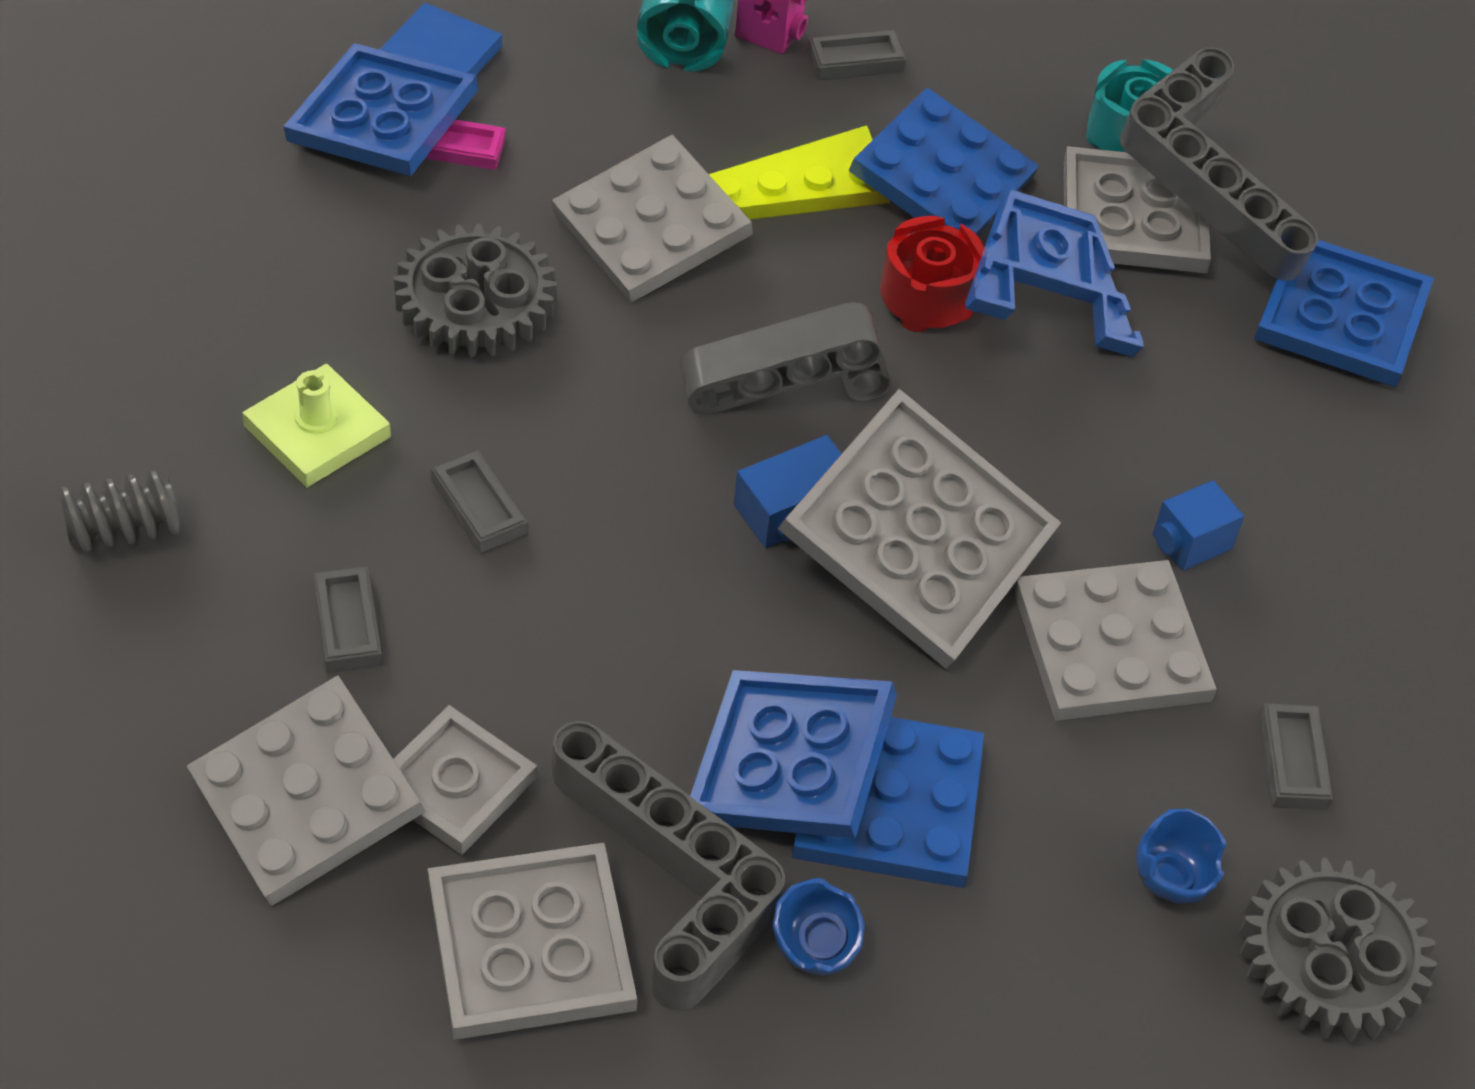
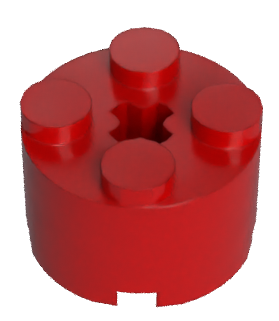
M922 216L907 220L895 229L894 236L888 242L880 293L886 307L895 316L900 318L904 328L913 332H922L927 328H943L955 325L972 317L973 311L966 309L965 302L982 257L984 245L970 228L960 224V229L958 230L944 225L945 218Z

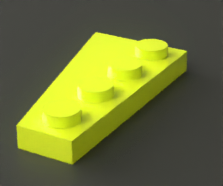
M867 125L709 174L750 220L890 203L889 199L848 171L854 157L873 140Z

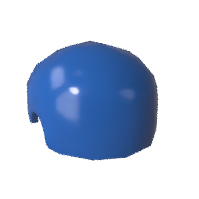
M1168 809L1149 825L1140 838L1136 850L1138 874L1143 879L1144 885L1160 898L1177 904L1200 902L1216 888L1217 883L1224 876V871L1221 870V858L1226 848L1225 838L1209 818L1191 809Z
M813 878L791 885L777 901L772 926L776 945L790 964L809 974L825 976L846 969L860 953L866 924L858 904L855 903V899L850 893L830 885L823 878Z

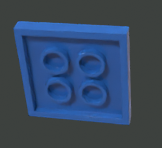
M354 43L283 126L286 141L412 176L477 93V77L473 74Z
M927 87L854 157L848 171L914 218L922 216L945 218L944 225L959 230L960 224H962L979 236L995 219L1001 200L1010 190L1021 192L1034 178L1039 165Z
M1318 240L1312 255L1299 277L1293 280L1277 279L1254 339L1397 387L1434 278Z
M733 670L690 796L731 827L856 839L897 698L893 682Z
M891 717L856 839L796 833L792 858L964 888L968 875L984 733Z

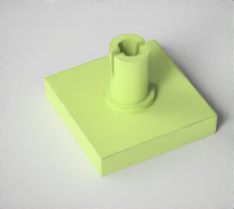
M327 363L316 370L302 373L292 384L242 412L244 426L306 488L391 437L390 423Z

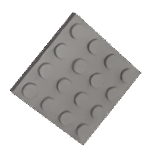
M898 389L787 516L778 529L947 669L956 660L1061 522L907 394Z

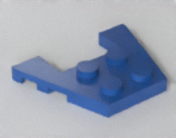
M1010 190L1000 202L965 302L966 309L1006 320L1015 311L1014 281L1091 303L1096 347L1134 357L1144 347L1140 331L1132 332L1126 314L1131 308L1125 294L1117 292L1110 275L1115 266L1095 215Z

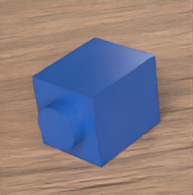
M1211 480L1163 501L1152 535L1155 537L1159 548L1165 554L1170 555L1180 569L1184 571L1233 549L1245 516L1218 484Z

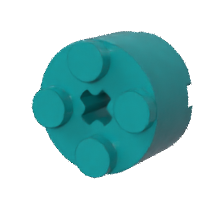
M642 0L637 21V43L642 52L651 61L662 67L668 68L670 62L685 65L684 71L688 72L709 68L721 58L724 52L734 0Z
M1127 59L1119 60L1106 66L1099 74L1087 121V141L1101 150L1126 152L1121 145L1120 137L1133 103L1173 71L1171 68L1159 62L1142 59L1140 66H1126Z

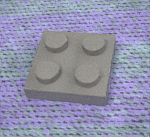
M450 705L393 759L426 811L413 819V821L461 855L537 779V765Z

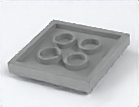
M673 134L552 200L554 213L630 303L753 235L750 219Z
M1067 146L1064 156V206L1095 215L1113 264L1207 273L1211 261L1209 223L1127 152Z
M1169 560L1021 576L1014 583L1013 592L1055 721L1212 702L1217 688Z
M339 675L187 765V768L271 907L426 812L418 796Z
M605 843L428 868V883L454 1040L637 1011V995Z

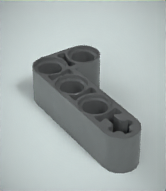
M856 302L844 303L698 346L689 350L681 360V369L689 406L692 410L703 414L721 412L837 377H842L848 396L859 402L874 401L881 398L891 387V379L871 311L866 305Z

